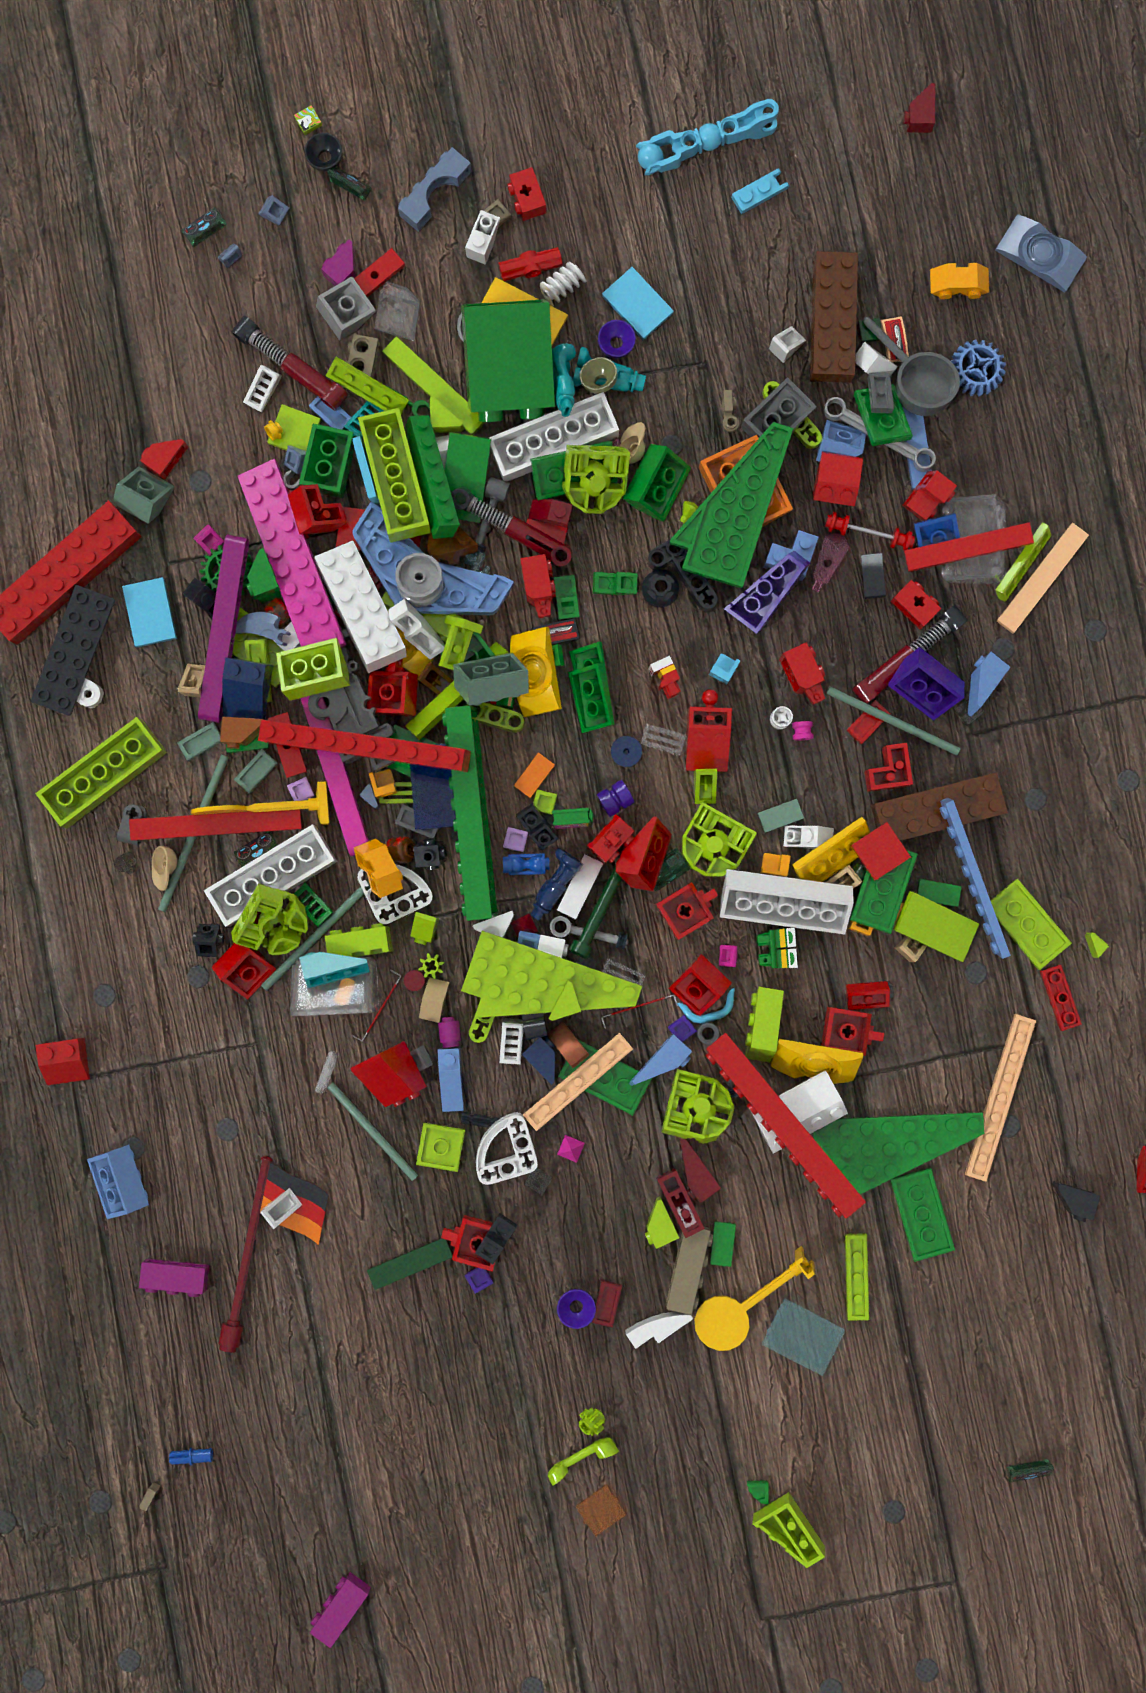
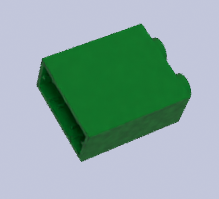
M545 299L461 304L468 408L471 413L478 412L480 422H496L504 420L503 410L519 409L521 419H537L545 415L544 408L555 407L549 302Z

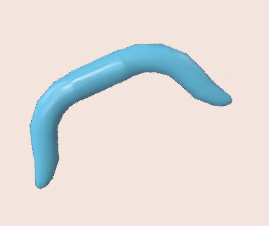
M735 988L729 991L724 1008L712 1013L699 1016L693 1014L685 1004L680 1002L677 1004L687 1019L700 1024L724 1018L730 1013L733 1008Z

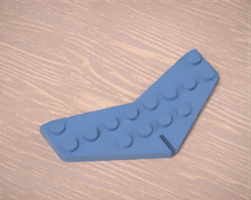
M370 502L355 525L353 536L393 604L396 605L403 600L397 588L395 575L399 562L408 555L424 552L410 538L390 543L382 510L379 506ZM438 562L442 570L444 588L440 598L429 606L413 607L420 614L493 615L497 613L514 586V581L504 576L488 575Z

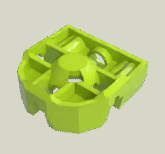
M566 445L565 481L562 482V488L571 504L584 513L595 514L604 513L606 510L616 506L621 497L626 493L630 452L624 447ZM589 457L592 459H604L603 464L596 460H589ZM593 471L594 475L588 479L586 477L587 474ZM571 476H579L581 481L570 482ZM610 477H622L623 483L621 485L619 483H610ZM589 496H595V508L593 509L588 507Z
M701 802L682 836V856L692 870L699 872L703 876L722 877L726 875L727 869L734 870L740 865L757 832ZM707 811H708V812H709L708 815L706 816V818H705L703 824L700 826V824H701L703 818L705 817V815H706V813H707ZM717 822L732 829L728 836L721 830L713 829ZM691 827L702 833L698 842L687 837ZM745 832L743 838L741 839V841H740V843H739V845H738V847H737V844H738L740 838L742 837L743 833ZM715 833V836L709 838L706 834ZM729 849L741 854L736 864L725 858ZM720 851L722 856L713 858V853ZM700 856L711 861L706 871L695 866Z
M258 883L231 932L232 940L235 944L258 950L262 944L271 955L287 954L299 946L302 932L306 933L308 930L305 906L294 894ZM288 898L289 903L285 909L281 908L283 906V899ZM257 911L261 912V914L259 915L258 924H255L254 921L257 916ZM280 922V927L273 928V924ZM266 932H269V938H265Z
M677 1069L661 1133L683 1139L695 1138L698 1143L702 1144L716 1141L728 1128L732 1120L734 1104L729 1091L717 1079ZM701 1081H707L711 1084L709 1095L698 1093ZM679 1097L686 1098L682 1106V1113L676 1111ZM692 1108L696 1112L694 1117L689 1112ZM716 1111L728 1114V1119L724 1120L715 1117ZM696 1122L702 1126L700 1134L690 1132L691 1123L695 1124Z

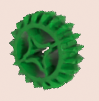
M218 545L217 552L214 549L210 550L213 554L211 557L207 554L204 556L208 561L201 562L205 569L199 570L201 575H205L200 578L201 582L206 583L205 585L215 593L217 592L223 552L221 545ZM250 555L247 556L242 596L246 595L243 590L245 588L248 589L246 585L249 583L247 576L254 563L250 562L252 559ZM218 564L219 570L216 574H214L215 577L213 578V569L215 565Z

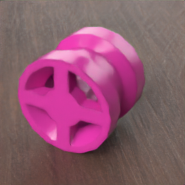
M801 721L792 723V728L795 732L793 740L814 739V734L811 733L813 722Z

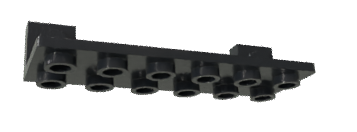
M75 585L30 702L71 716L113 609L114 598Z

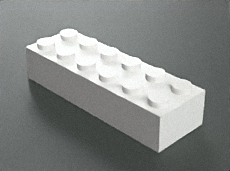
M603 392L574 403L568 417H563L561 411L557 410L489 437L492 439L490 450L503 481L508 482L532 472L531 458L566 451V445H593L613 440L619 437V428Z
M354 541L315 556L318 571L367 672H373L407 657L405 645L395 625L390 620L389 613Z
M312 824L205 889L204 892L225 927H231L237 923L258 883L289 892L338 861L317 826Z
M727 869L720 900V917L845 934L854 903L853 886Z

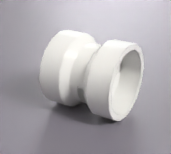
M785 706L777 707L771 713L770 723L776 729H784L792 722L793 714Z

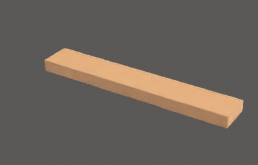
M1071 523L997 619V622L1013 634L1089 534L1074 523Z
M618 1033L527 1110L523 1116L537 1131L632 1051L633 1048L621 1033Z

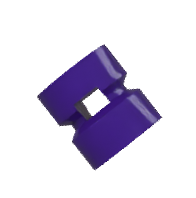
M622 780L613 784L610 791L605 789L596 794L609 818L620 812V807L627 808L635 803Z

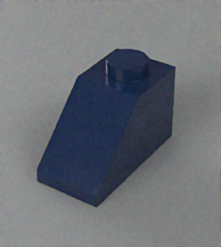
M547 1036L544 1039L539 1037L522 1055L552 1085L555 1082V1050L553 1049L555 1045Z

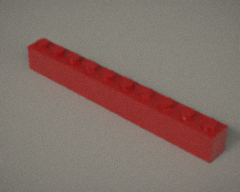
M261 720L258 741L270 744L467 773L471 751L461 748Z
M726 1033L706 1048L708 1053L705 1056L712 1065L718 1064L722 1069L719 1071L726 1082L732 1081L735 1085L733 1088L735 1093L740 1098H746L749 1102L746 1105L754 1115L757 1113L763 1119L760 1123L768 1132L772 1130L777 1137L774 1140L782 1149L786 1147L791 1154L788 1157L796 1166L800 1164L805 1171L802 1174L810 1183L814 1181L819 1188L816 1191L824 1200L828 1198L833 1206L830 1208L838 1217L843 1216L847 1219L866 1203Z

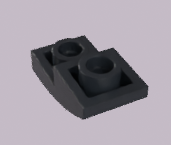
M882 553L861 555L865 599L886 597Z
M533 802L516 814V818L527 829L529 836L541 850H544L559 839L551 825Z

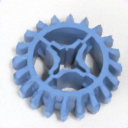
M975 339L972 341V344L966 342L964 347L959 346L957 352H954L952 355L954 360H951V362L958 371L960 378L959 388L960 386L963 387L962 394L969 390L970 396H973L975 392L978 397L982 396L983 392L987 395L991 392V389L995 390L998 387L997 384L1003 381L1001 376L1005 375V370L1002 368L1006 366V362H1001L1004 356L997 355L999 348L993 350L991 348L993 346L992 343L986 346L985 340L978 344ZM967 356L968 367L963 371L962 361ZM989 366H992V377L988 380L986 370Z

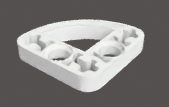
M395 864L402 875L414 882L418 889L390 902L387 896L382 897L377 902L372 901L370 898L371 888L366 891L365 886H369L368 882L361 879L364 870L361 869L358 873L357 878L376 919L382 924L391 923L427 906L432 901V892L424 880L412 870ZM420 891L428 892L427 901L424 903L422 900L417 901L418 906L414 908L413 901L409 896L413 895L415 899L420 896ZM403 899L410 903L409 910L405 912L400 911L398 908L399 901ZM394 903L395 910L399 915L395 917L394 913L388 915V920L380 919L381 910H391L390 905Z
M514 1112L500 1118L483 1135L476 1156L477 1175L481 1183L490 1185L531 1173L537 1168V1156L526 1119L521 1113ZM514 1118L522 1121L519 1123L521 1131L517 1133L516 1126L511 1125ZM507 1127L515 1155L485 1163L486 1152L491 1141L499 1132ZM521 1137L528 1140V1145L524 1148H520L516 1144V1141ZM526 1152L528 1153L529 1160L532 1161L530 1167H527V1164H522L525 1162L524 1153ZM505 1163H510L514 1169L510 1173H505L502 1171V1166ZM495 1166H498L500 1176H497V1172H494L496 1171ZM484 1170L494 1172L491 1174V1178L482 1176L484 1174Z

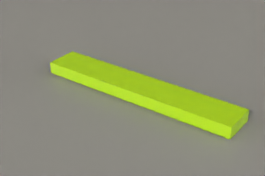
M397 336L382 351L387 358L430 397L433 395L463 423L464 429L472 436L486 423L480 422L478 412L471 413L468 408V402Z
M497 642L490 647L495 656L509 654ZM454 681L405 725L418 740L442 720L445 708L456 707L463 700V697L454 687Z

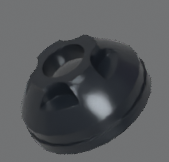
M318 133L307 141L305 157L314 169L323 172L330 171L339 165L342 159V147L339 140L332 134ZM323 152L331 154V158L327 162H322L319 156Z
M655 570L649 573L642 583V595L646 602L653 607H667L678 597V580L669 571ZM664 581L667 584V589L664 592H658L655 589L656 582Z

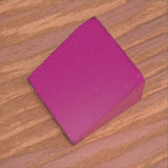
M206 525L193 538L209 555L212 554L211 549L216 551L218 545L224 543V540L210 525Z

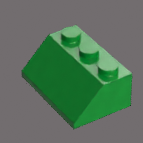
M313 423L299 485L318 484L321 494L343 499L355 450L352 441L356 437L354 432Z
M650 444L622 499L635 509L664 522L691 467L667 446Z

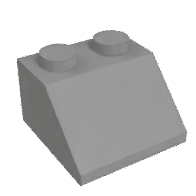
M353 277L327 290L317 298L316 308L339 340L357 331L376 312Z

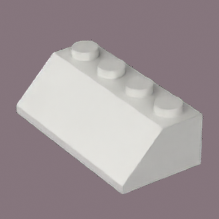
M826 1070L779 1095L780 1099L809 1134L848 1114ZM752 1113L773 1154L781 1150L782 1148L774 1140L777 1137L772 1130L768 1132L760 1123L763 1119L758 1113L756 1115Z

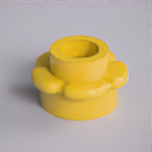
M271 420L268 421L269 424L264 426L268 437L272 441L281 439L283 430L278 422L274 423Z

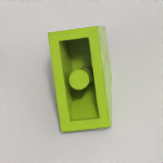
M416 912L411 931V937L415 938L414 942L426 945L427 942L432 943L439 918Z
M659 1196L655 1200L646 1226L648 1232L645 1233L649 1244H654L656 1249L679 1239L666 1207Z

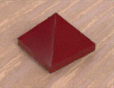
M530 914L511 922L517 937H519L520 931L538 933Z

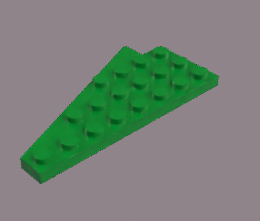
M773 422L671 538L669 544L688 550L682 570L741 589L743 588L793 428Z
M983 1112L839 1118L813 1132V1138L857 1192L862 1194L983 1135Z

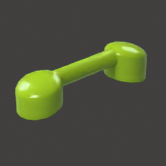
M610 1437L600 1438L563 1461L554 1464L547 1474L552 1486L566 1476L569 1471L568 1467L594 1452L599 1459L617 1454L619 1450L613 1439Z

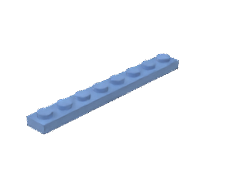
M950 798L940 801L942 805L940 812L942 817L948 821L949 827H947L949 836L955 840V853L958 858L962 859L964 864L961 866L962 872L966 878H969L971 883L968 887L971 895L976 897L978 902L975 905L977 912L980 916H983L985 921L983 924L984 931L987 935H990L992 940L990 943L991 950L994 954L1004 959L1011 955L954 800Z

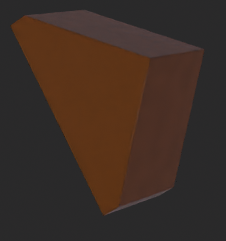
M431 662L427 664L417 678L420 684L436 695H439L453 682L450 677Z

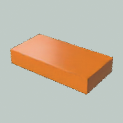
M538 752L514 784V787L531 799L555 764Z

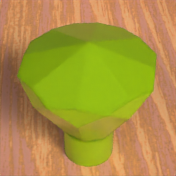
M684 501L683 515L680 518L681 522L685 523L697 510L698 506L696 503Z

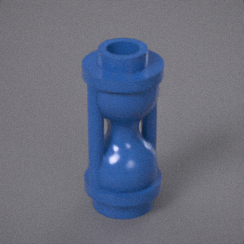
M545 853L508 854V857H503V873H509V875L545 874V870H549V857H545Z

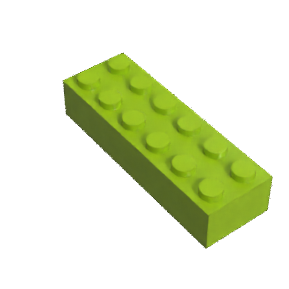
M399 408L358 417L390 543L431 533Z
M135 717L35 794L59 826L68 829L168 752L142 719Z

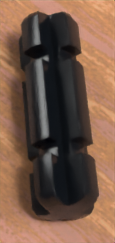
M463 1112L461 1115L462 1124L469 1125V1123H472L474 1126L489 1128L500 1119L480 1114L471 1115L468 1112Z

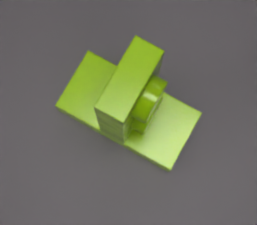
M447 615L444 623L451 625L439 666L454 670L453 664L464 662L473 632L481 634L483 625Z

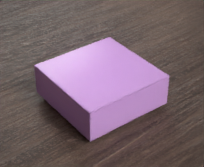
M307 777L287 785L294 801H303L315 797Z
M508 827L503 848L524 852L528 832Z

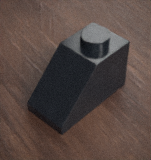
M1053 1181L1054 1189L1067 1212L1073 1214V1219L1086 1222V1219L1094 1221L1100 1195Z

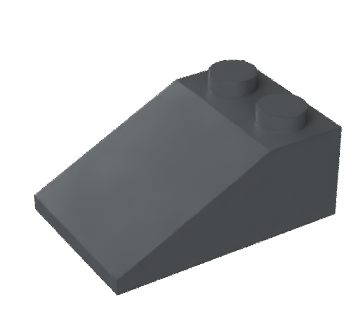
M787 377L743 420L741 428L750 437L757 435L760 438L767 428L775 422L793 428V433L817 406Z

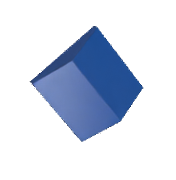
M955 513L914 523L917 548L960 538Z

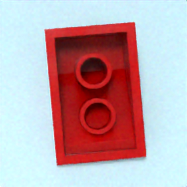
M653 817L622 851L620 859L616 862V872L631 888L654 891L672 837L670 831L657 817Z

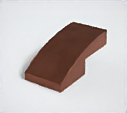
M561 1022L548 1033L547 1036L572 1068L589 1056L588 1052L564 1022Z

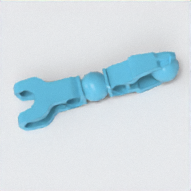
M766 99L752 104L743 112L724 118L721 122L717 121L716 125L707 123L701 126L699 130L695 128L694 131L688 130L680 133H674L671 130L651 137L648 141L639 142L636 145V148L640 149L637 156L638 162L642 168L646 169L645 175L649 176L657 171L665 172L679 168L681 161L693 157L698 152L702 153V149L713 151L720 144L724 146V143L732 144L749 138L760 139L772 135L777 129L776 118L779 106L773 99ZM766 107H770L773 109V112L763 113V110ZM770 122L772 124L769 128L763 127ZM727 128H731L734 131L731 133H727L724 130ZM688 141H692L695 143L692 146L685 145V143ZM671 144L672 151L676 155L663 160V152L660 147Z

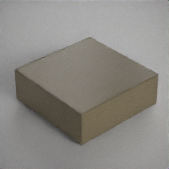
M499 199L483 210L500 217L498 227L511 218V214Z
M152 1483L139 1506L140 1509L145 1512L148 1510L161 1487L159 1484Z

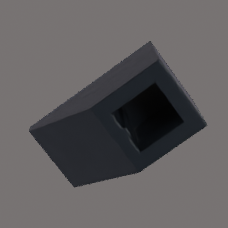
M194 578L182 594L213 617L216 593L204 583Z

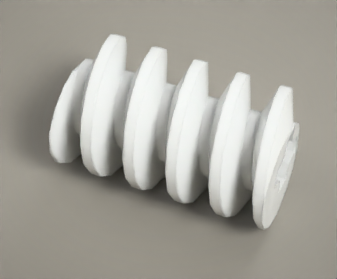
M571 262L566 263V268L561 267L559 269L560 273L554 272L553 278H546L547 283H540L541 292L551 306H554L553 299L558 303L560 302V294L565 298L567 297L566 289L571 293L574 292L573 284L579 288L578 280L584 283L587 282L582 271Z

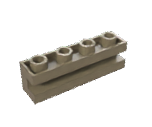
M704 1227V1230L685 1238L683 1232L681 1234L665 1304L668 1310L691 1315L692 1310L697 1309L699 1297H696L697 1288L701 1289L703 1276L700 1275L702 1267L706 1268L708 1255H705L707 1246L711 1247L713 1234H710L708 1227Z

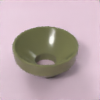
M603 357L588 361L580 371V381L583 387L591 393H603L610 390L615 385L618 377L615 364L608 358ZM600 378L607 380L604 385L598 386L595 384Z

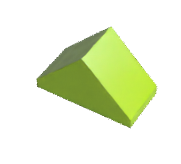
M432 395L430 397V420L434 433L462 432L464 430L463 423Z
M696 769L694 771L695 804H701V802L716 804L717 769Z
M569 979L549 1016V1019L552 1021L581 1012L573 982Z

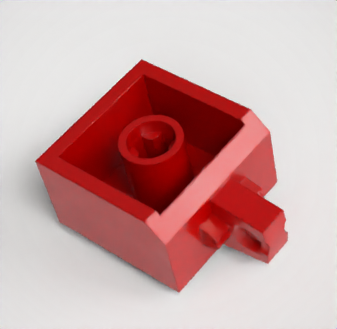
M545 554L520 558L527 603L533 607L535 606L538 618L550 617L551 604L553 603L552 597H556L554 580L550 581L549 577H553L551 561L546 560Z
M806 642L784 652L779 661L793 691L798 694L805 693L812 705L825 699L821 686L824 681L825 672L822 666L817 665L814 659L816 658V653L813 647L808 646Z
M403 659L389 664L385 671L371 672L369 675L368 696L372 700L367 701V709L376 708L375 715L416 716L418 674L405 672Z
M615 814L612 820L597 834L596 838L587 845V848L604 864L608 861L612 863L620 855L618 850L623 845L626 848L635 838L632 836L634 830Z
M691 882L655 905L675 938L680 940L714 919L708 909L712 906L709 901L717 897L718 894L714 888L705 894L703 890L698 892ZM682 905L684 908L689 907L690 910L687 912L689 916L680 915L679 912Z
M827 1007L821 1046L859 1052L866 1056L867 1044L871 1045L872 1040L883 1041L884 1033L873 1031L874 1026L870 1025L872 1016L870 1013ZM847 1026V1028L851 1030V1033L846 1034L845 1037V1034L842 1033V1030L846 1029Z
M464 1215L461 1227L455 1226V1230L444 1228L441 1238L451 1241V1246L455 1247L452 1260L493 1272L495 1262L491 1264L477 1255L475 1252L478 1247H476V1242H473L477 1239H481L482 1242L493 1222Z

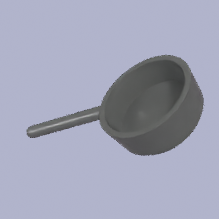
M865 317L863 319L864 325L902 362L896 383V394L901 405L909 412L919 416H932L945 410L956 396L960 385L959 374L954 364L946 357L933 352H920L908 357L871 318Z

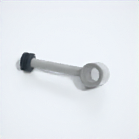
M563 916L555 917L550 922V931L556 937H565L570 933L581 936L584 930L582 927L572 925ZM560 920L566 924V930L562 933H558L554 929L555 923ZM597 931L593 938L614 943L617 949L622 947V950L628 944L627 933L624 935V933L621 934L619 932L617 936Z

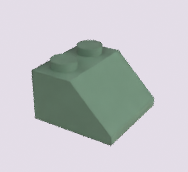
M137 467L117 483L112 504L149 524L160 514L174 490V486L143 468Z

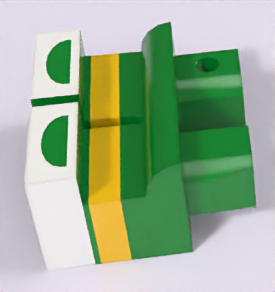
M795 928L768 930L767 933L757 935V946L768 945L769 954H758L760 966L798 968L796 949L777 950V948L796 947Z

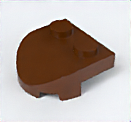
M458 527L451 538L433 539L432 533L428 538L427 553L437 562L439 559L448 560V564H459L460 556L475 553L478 550V544L460 527Z

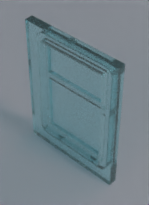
M784 1298L761 1344L823 1376L833 1354H835L845 1329Z

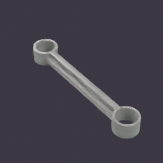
M832 397L827 400L824 408V414L827 419L831 421L842 420L867 434L862 417L848 410L841 398ZM832 403H837L842 407V412L838 415H832L828 412V406ZM905 441L884 444L912 460L914 467L920 472H927L934 466L936 456L931 449L922 448L919 450ZM921 454H927L931 457L932 463L929 466H921L917 461V457Z

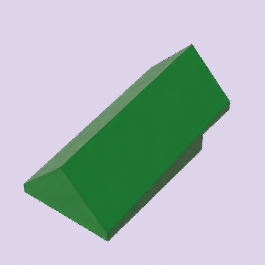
M602 642L569 651L574 671L568 672L582 733L614 726Z

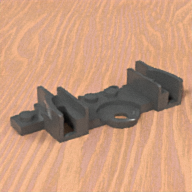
M347 629L342 630L345 642L352 640ZM347 645L342 647L341 650L348 668L350 686L311 695L308 700L310 713L320 720L330 718L336 731L385 738L392 736L396 732L395 728L388 723L381 725V721L375 716L376 708H366L367 701L372 700V698L366 695L359 677L353 674V672L359 671L360 666L357 662L350 661L353 656L349 652ZM322 697L329 699L330 704L326 709H321L318 706V701ZM339 754L342 762L346 764L354 763L363 758ZM369 758L375 771L395 763Z

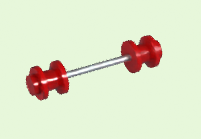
M833 511L832 515L828 514L825 527H828V532L836 529L840 530L841 535L844 536L847 528L889 538L891 539L890 548L899 545L903 547V551L908 550V548L912 549L915 541L912 531L904 534L900 533L899 528L896 527L893 535L848 524L850 515L841 518L837 517V512Z

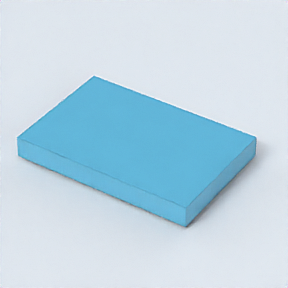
M633 267L602 293V297L633 328L642 340H645L674 313L672 308Z
M360 436L355 437L352 441L368 498L372 503L381 507L365 443Z
M163 577L122 586L136 648L177 639L165 579Z

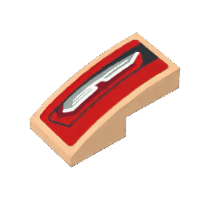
M902 317L881 320V329L909 357ZM885 346V348H886V358H887L888 360H890L891 362L900 361V360Z

